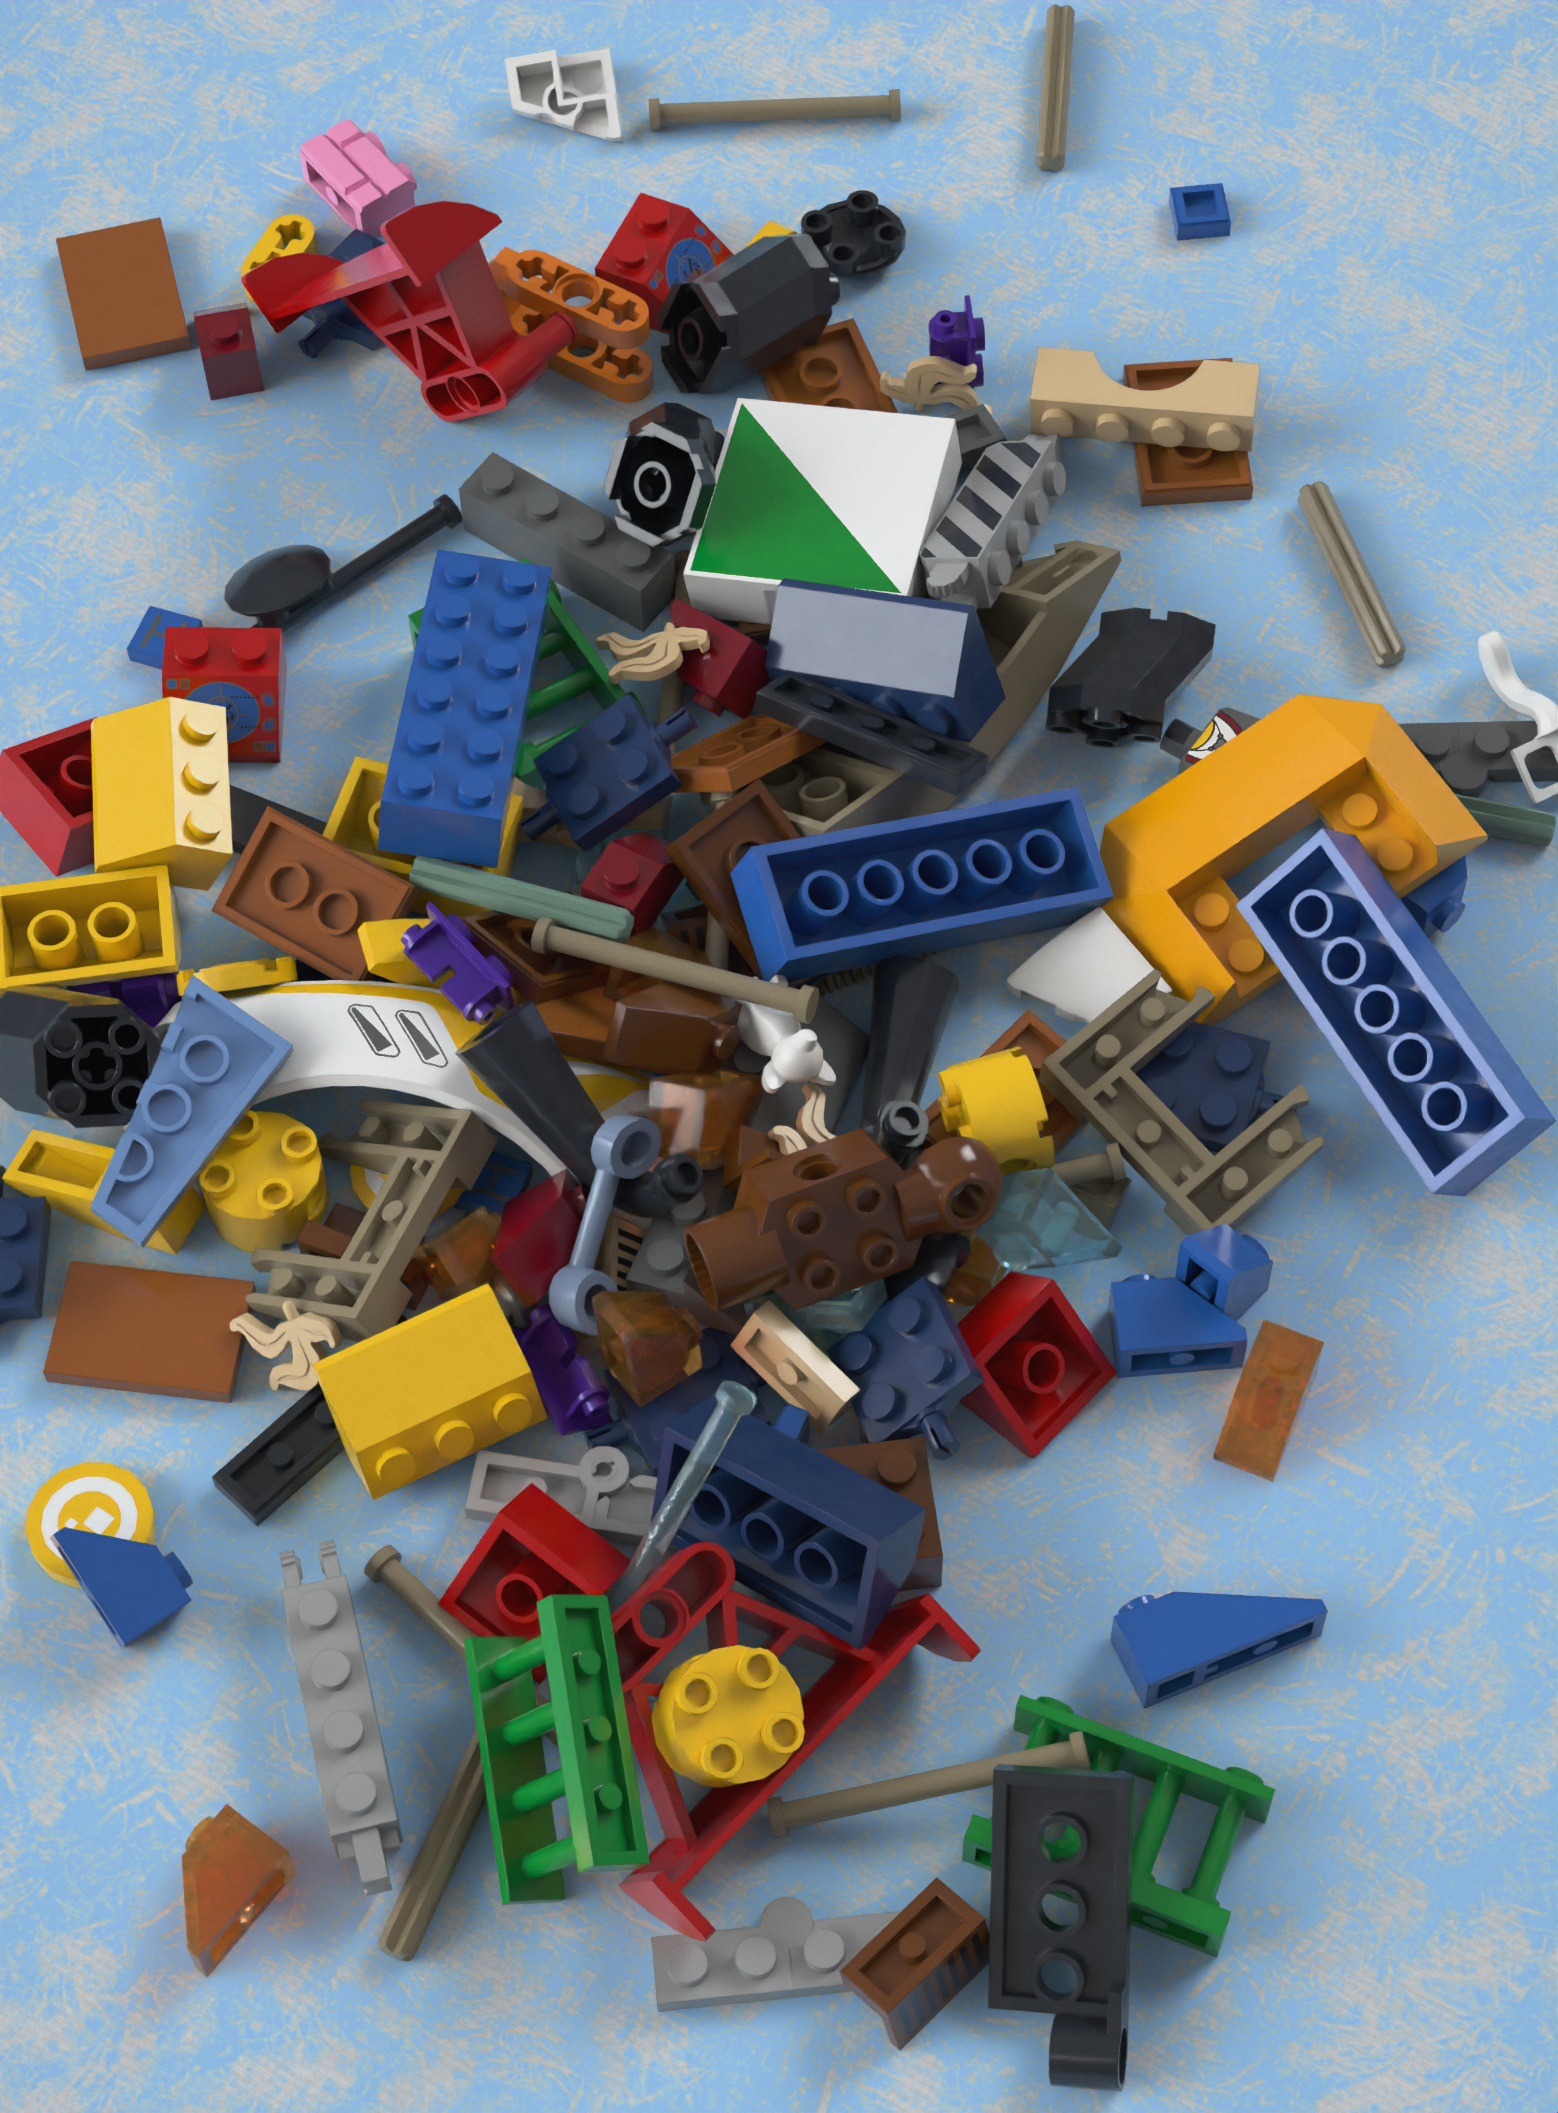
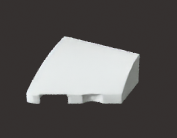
M609 48L558 57L556 50L504 59L513 113L611 142L623 141L613 61Z
M1099 906L1066 928L1025 961L1006 979V988L1012 995L1021 998L1025 992L1054 1005L1055 1015L1066 1020L1089 1024L1152 972L1154 968ZM1160 977L1156 989L1172 995V989Z

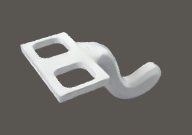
M1492 631L1479 637L1477 643L1479 658L1486 677L1493 690L1503 702L1516 713L1534 719L1537 724V736L1532 741L1510 750L1532 803L1536 804L1557 794L1558 782L1543 789H1538L1530 777L1524 760L1527 754L1547 746L1552 750L1558 763V705L1550 698L1531 691L1520 681L1514 670L1505 640L1498 632Z

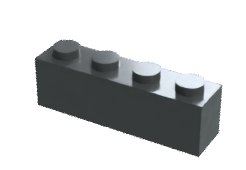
M494 452L488 456L459 488L465 531L518 561L528 557L532 564L552 567L551 578L554 582L640 631L644 632L673 599L676 583L674 553L663 547H652L619 530L615 520Z

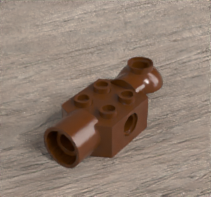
M859 1128L744 1170L733 1210L684 1228V1242L689 1262L698 1286L706 1302L714 1312L771 1291H775L797 1311L912 1268L922 1238L934 1232L947 1235L967 1232L985 1224L994 1214L1002 1193V1168L994 1151L982 1141L959 1136L943 1139L925 1149L911 1165L910 1169L903 1170L873 1138ZM965 1185L964 1189L958 1195L953 1197V1194L960 1187Z

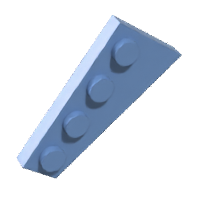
M194 975L189 980L183 994L184 999L174 1022H171L155 1066L149 1079H146L136 1101L137 1107L126 1132L121 1135L90 1206L92 1213L142 1248L145 1247L294 1052L291 1043Z

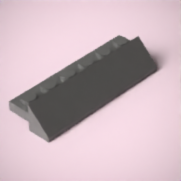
M819 995L818 1006L812 1021L809 1024L800 1022L801 1030L811 1029L816 1033L817 1042L823 1050V1059L831 1066L836 1075V1081L832 1086L815 1083L826 1094L824 1123L828 1132L834 1134L867 1056L869 1036ZM740 1037L733 1053L728 1059L722 1061L682 1151L700 1165L703 1172V1186L698 1194L686 1204L677 1205L671 1211L652 1218L626 1277L628 1293L687 1308L689 1322L735 1335L740 1333L752 1314L762 1306L766 1294L714 1312L706 1302L694 1276L685 1247L683 1231L687 1226L731 1211L734 1208L737 1194L722 1187L727 1134L741 1124L766 1136L777 1125L788 1126L797 1131V1114L806 1103V1096L802 1092V1087L811 1082L785 1083L776 1093H768L765 1091L761 1079L764 1067L769 1063L771 1057L753 1051Z

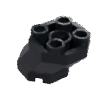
M808 234L763 237L692 282L672 285L658 314L659 331L668 330L669 345L660 346L661 360L681 393L715 394L726 392L794 349L817 344L832 315V306L839 300L840 287L837 277L829 271V265L814 244L812 238Z
M664 402L629 422L625 437L616 442L603 484L608 500H616L621 515H614L619 530L652 547H667L703 527L716 486L715 469L725 440L720 432L715 431L710 418L679 403Z
M1134 607L1102 612L1099 635L1050 687L1046 730L1061 734H1086L1087 744L1105 748L1119 747L1121 738L1144 743L1161 742L1164 712L1212 659L1216 625L1182 612L1168 611L1167 620L1150 619L1151 609Z
M58 984L8 986L0 995V1098L14 1110L65 1120L75 1128L127 1125L137 1107L136 1101L146 1079H149L160 1054L159 1033L119 999L64 990Z

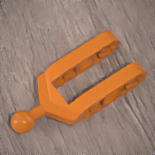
M505 246L488 263L512 327L520 335L527 336L529 331L532 332L547 320L549 315L557 310L566 313L575 323L579 333L578 339L568 344L547 362V368L624 403L638 402L645 399L651 393L654 387L652 361L648 354L636 348L643 344L650 334L649 308L643 299L538 250H526L518 253ZM575 296H584L592 300L587 305L580 307L570 306L565 303ZM584 346L596 350L595 353L587 357H577L570 353L575 348ZM619 374L622 375V376H626V378H625V379L620 378V377H619Z

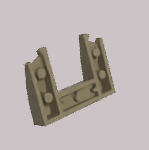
M1154 969L1042 1062L1038 1080L1079 1123L1086 1118L1110 1144L1118 1142L1121 1156L1166 1202L1163 1211L1187 1236L1225 1223L1235 1230L1322 1149L1324 1141L1322 1136L1312 1138L1308 1142L1305 1140L1296 1109L1307 1106L1310 1098L1307 1089L1301 1083L1215 1156L1190 1132L1136 1074L1214 1002L1215 995L1210 990L1198 986L1193 1000L1189 1002L1157 990L1156 987L1162 972Z
M360 1100L356 1105L368 1118L360 1125L359 1131L349 1140L334 1139L326 1132L317 1142L319 1151L324 1157L388 1175L341 1259L256 1247L252 1254L251 1265L259 1273L270 1272L268 1293L254 1292L246 1295L245 1302L255 1311L286 1321L287 1318L282 1305L285 1301L290 1300L295 1304L299 1315L312 1312L329 1317L336 1322L343 1339L357 1342L366 1340L394 1327L413 1295L399 1279L412 1260L414 1252L433 1218L441 1208L443 1200L450 1188L472 1189L498 1142L494 1134L473 1111Z

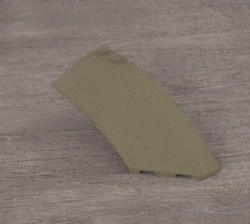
M1078 540L1054 544L1056 555L1022 561L1021 558L1011 574L1009 583L1004 585L992 607L976 609L1006 698L970 743L957 742L988 755L987 767L1026 721L1060 673L1122 561L1120 550ZM928 589L925 599H930ZM830 742L820 745L759 778L801 837L943 812L963 793L961 792L958 796L952 795ZM750 782V783H748L747 785H745V786L739 788L738 790H743L745 787H747V786H748L749 784H751L752 782ZM700 792L702 802L715 811L716 808L710 805L711 792Z

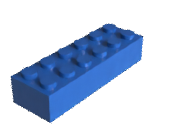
M437 549L381 798L378 850L497 868L546 623L552 567Z
M1078 787L753 846L730 873L762 978L768 982L775 975H783L787 981L877 964L884 959L897 955L912 957L1074 924L1099 906L1102 908L1114 897Z
M1322 828L1236 904L1242 916L1432 1194L1466 1196L1556 1122L1551 1112L1356 835Z

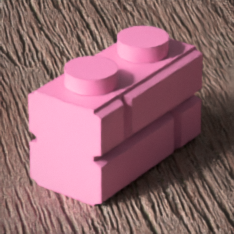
M347 118L329 128L326 135L321 133L301 145L299 152L304 180L353 230L357 229L374 238L382 236L380 227L384 222L416 206L414 191L417 189V184L410 169L403 162L394 164L386 156L385 148L378 136L372 131L364 134L352 120Z

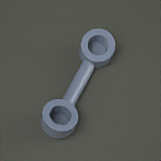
M620 1114L603 1123L593 1137L590 1151L592 1161L597 1169L569 1265L561 1268L553 1276L549 1287V1305L553 1315L560 1324L569 1329L591 1336H603L612 1329L617 1321L620 1311V1296L617 1285L607 1274L594 1270V1266L620 1178L633 1179L642 1175L653 1165L658 1157L661 1147V1132L657 1124L649 1119Z

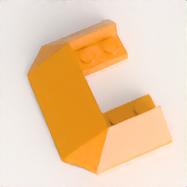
M1298 694L1105 824L1099 853L1114 897L1102 907V910L1154 969L1162 972L1161 977L1172 989L1173 996L1191 1002L1198 986L1210 990L1215 995L1214 1002L1194 1022L1213 1026L1284 978L1275 962L1236 907V904L1240 901L1225 881L1320 818L1330 830L1356 835L1400 899L1488 840V835L1382 704Z

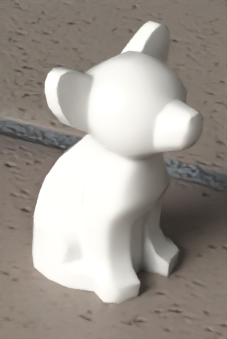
M775 975L769 981L788 987V981L783 975ZM731 998L742 1004L737 1022V1027L740 1029V1038L753 1051L771 1057L769 1063L764 1067L761 1079L765 1091L773 1094L785 1083L792 1084L806 1081L824 1086L834 1085L836 1075L831 1066L823 1059V1050L817 1042L816 1033L811 1029L801 1030L800 1022L795 1021L794 1014Z

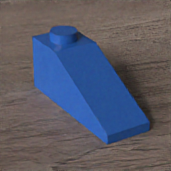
M1171 1592L1157 1599L1153 1595H1143L1123 1605L1118 1614L1114 1616L1110 1641L1145 1709L1321 1636L1328 1610L1322 1599Z

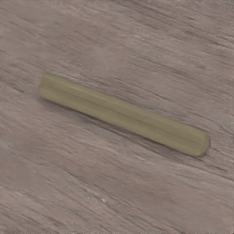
M1053 4L1047 10L1036 165L1042 171L1051 169L1057 172L1065 165L1075 11L1068 4L1062 7Z
M1317 481L1312 485H1304L1300 489L1298 503L1375 663L1381 668H1386L1391 664H1399L1404 659L1406 646L1328 485L1322 481Z
M477 1729L379 1938L381 1951L397 1960L409 1962L415 1957L487 1799Z

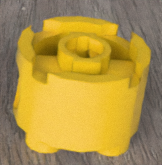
M1018 1046L950 1065L947 1067V1070L938 1072L943 1094L938 1096V1104L947 1132L957 1130L958 1137L964 1136L980 1140L992 1149L1002 1168V1180L1054 1165L1055 1153L1052 1135L1043 1138L1039 1137V1131L1043 1130V1122L1048 1121L1045 1104L1031 1063L1026 1054L1022 1055L1021 1047Z
M249 1109L198 1176L210 1219L214 1222L217 1231L226 1242L245 1252L254 1253L256 1247L284 1251L283 1245L292 1243L298 1238L307 1220L321 1224L326 1217L330 1193L316 1135L309 1127L284 1113L254 1112Z
M735 1645L713 1649L708 1653L691 1657L671 1670L663 1682L665 1685L660 1691L659 1699L654 1703L651 1719L658 1749L670 1768L683 1777H689L694 1782L702 1783L700 1785L721 1788L764 1779L785 1765L792 1752L800 1747L804 1739V1712L800 1690L786 1667L778 1661L772 1652L763 1648Z

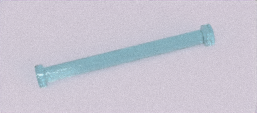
M729 1380L723 1381L715 1394L718 1400L717 1406L608 1600L610 1615L655 1572L742 1415H749L757 1403V1398L745 1386Z

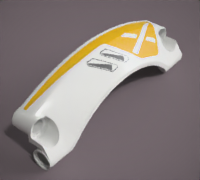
M351 980L300 981L219 992V994L293 1045L294 1052L253 1105L287 1093L328 1086H367L397 1090L426 1097L456 1109L473 1111L482 1122L488 1124L520 1146L540 1163L551 1176L567 1168L455 1054L477 1032L507 1012L504 1007L496 1005L498 1008L496 1016L489 1023L479 1025L476 1020L472 1022L467 1021L439 989L407 984ZM183 1001L176 1003L154 1029L159 1033L160 1052L162 1050L161 1044L171 1022H174ZM563 1055L605 1121L620 1114H627L644 1118V1115H652L664 1123L666 1128L659 1129L661 1132L659 1154L648 1171L653 1172V1169L659 1162L675 1153L676 1140L688 1115L687 1105L683 1097L675 1089L664 1085L641 1069ZM129 1123L123 1126L124 1133L126 1132ZM570 1171V1173H571L572 1176L575 1178V1180L577 1181V1183H578L579 1185L583 1184V1182L580 1181V1180ZM613 1206L609 1215L617 1216L647 1230L652 1221V1218L633 1216Z

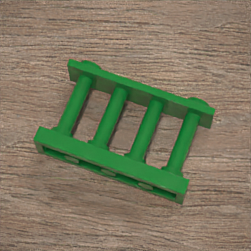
M528 557L518 561L532 564ZM551 578L545 623L547 632L543 633L538 661L561 651L575 672L532 692L526 721L588 690L603 711L629 694L639 704L646 717L640 700L632 691L625 694L618 683H611L608 668L562 606L559 590ZM424 608L408 615L414 651ZM595 716L536 746L532 742L524 744L522 741L515 777L529 786L543 789L542 778L533 760Z
M550 1595L536 1602L541 1635L528 1642L526 1637H469L464 1640L502 1905L554 1903L565 1900L566 1896L561 1869L575 1863L577 1864L578 1873L629 1871L650 1864L607 1595ZM546 1663L551 1701L537 1707L531 1670ZM556 1729L562 1767L547 1774L541 1736ZM566 1796L572 1835L557 1841L551 1802Z
M1020 1694L1015 1710L1014 1730L1029 1736L1024 1750L1069 1741V1733L1082 1731L1088 1757L1092 1759L1090 1764L1091 1770L1116 1772L1119 1769L1127 1773H1134L1135 1776L1155 1783L1133 1842L1131 1925L1217 1958L1231 1915V1911L1220 1908V1903L1216 1899L1219 1886L1244 1817L1265 1824L1275 1789L1263 1785V1780L1248 1770L1238 1767H1228L1223 1770L1074 1715V1711L1067 1704L1057 1699L1041 1696L1034 1700ZM1180 1793H1184L1216 1805L1219 1809L1190 1888H1184L1181 1892L1155 1883L1156 1880L1151 1872ZM973 1814L964 1836L962 1861L991 1871L992 1816L988 1820ZM1068 1824L1062 1839L1054 1840L1053 1844L1045 1841L1048 1849L1061 1857H1070L1080 1851V1837L1077 1831ZM1053 1891L1049 1893L1077 1904L1074 1898L1065 1892Z

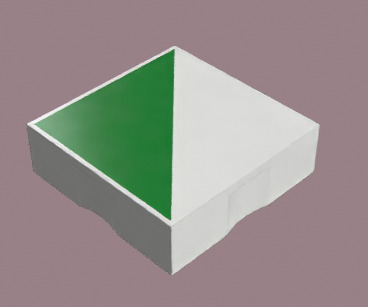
M737 398L715 469L716 486L703 527L696 531L683 573L691 606L714 619L772 625L777 588L784 578L925 598L928 589L923 564L920 561L919 551L952 501L962 464L956 420Z

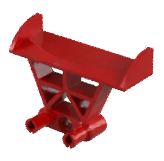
M439 201L409 208L381 225L380 232L386 240V244L374 248L348 262H343L328 255L296 253L270 259L245 273L241 280L276 333L283 331L312 307L341 298L423 382L421 384V393L426 404L433 413L446 422H455L503 409L544 376L545 370H547V362L568 344L576 341L579 336L578 329L573 320L560 310L554 311L547 320L527 336L520 335L513 329L479 241L502 223V220L497 214L470 203Z
M707 1541L695 1543L670 1556L611 1615L630 1740L665 1838L650 1852V1864L633 1870L621 1882L619 1887L649 1913L672 1929L691 1939L706 1942L716 1930L680 1890L916 1644L936 1655L956 1662H972L981 1652L978 1645L929 1593L891 1605L869 1643L859 1650L814 1624L732 1590L731 1587L734 1584L736 1574L734 1561L728 1551L719 1544ZM645 1604L654 1605L664 1616L665 1628L659 1639L645 1633L641 1626L640 1613ZM705 1616L709 1651L738 1645V1620L771 1634L759 1648L769 1650L777 1659L793 1643L835 1661L801 1696L804 1712V1739L800 1747L792 1752L785 1765L761 1780L712 1788L688 1813L673 1769L670 1768L656 1745L652 1725V1710L649 1703H655L659 1699L660 1691L665 1684L640 1681Z

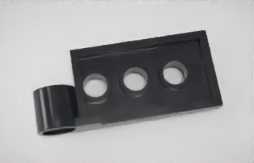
M997 1764L993 1769L988 2008L1056 2014L1052 2024L1049 2045V2080L1052 2086L1121 2092L1125 2082L1128 2056L1134 1773ZM1057 1822L1070 1825L1077 1831L1080 1837V1851L1070 1857L1055 1855L1046 1846L1044 1840L1045 1828ZM1053 1891H1062L1071 1895L1079 1908L1078 1920L1068 1925H1059L1052 1922L1043 1910V1897ZM1056 1959L1068 1963L1072 1966L1077 1976L1076 1988L1067 1993H1058L1048 1988L1041 1976L1042 1964Z

